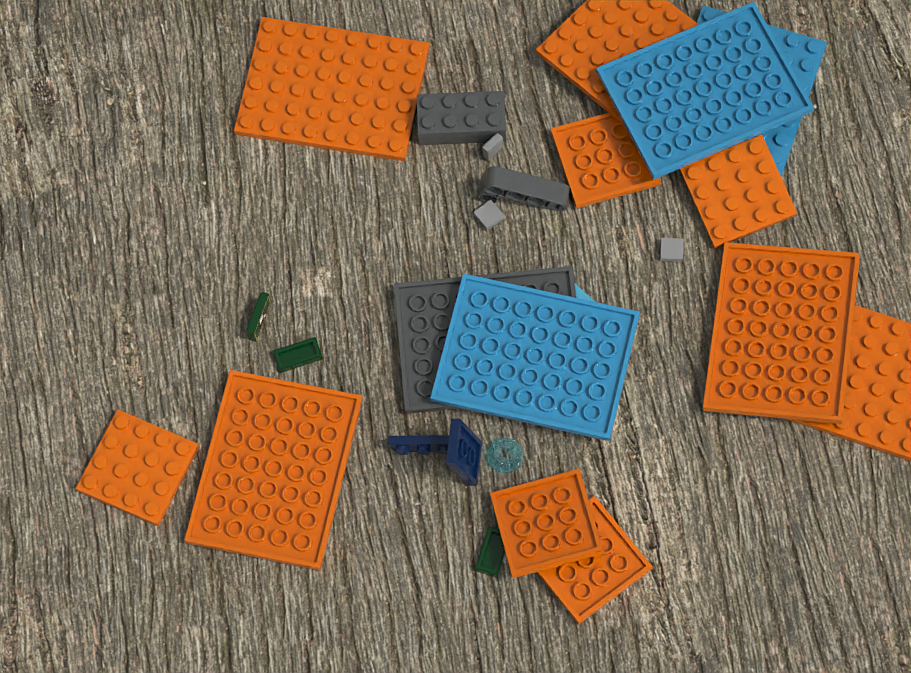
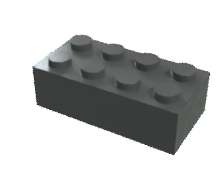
M504 91L417 94L419 145L486 143L497 133L503 137V142H506Z

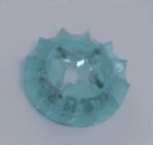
M503 437L494 440L488 447L487 460L494 470L500 473H510L521 466L524 452L521 444L516 442L514 438ZM501 448L506 452L512 451L509 454L510 461L505 457L499 458L501 456Z

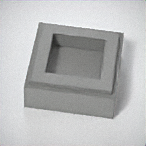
M495 134L482 146L483 158L488 162L503 148V137L501 135Z
M489 200L473 212L475 218L487 231L504 219V214L492 200Z
M661 238L660 261L683 262L684 239Z

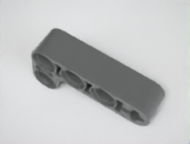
M492 166L481 176L478 199L483 202L492 200L494 203L500 197L554 211H565L567 209L570 187L564 183Z

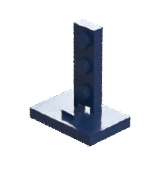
M460 418L451 419L449 435L388 436L387 444L395 453L400 455H407L409 452H417L422 455L438 452L447 455L446 464L468 486H477L482 441Z

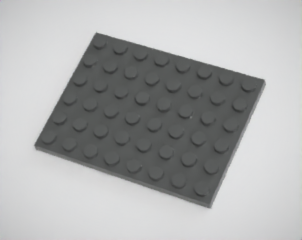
M573 266L476 275L482 278L576 298ZM462 277L394 284L405 414L459 409L458 407L431 402L430 397Z

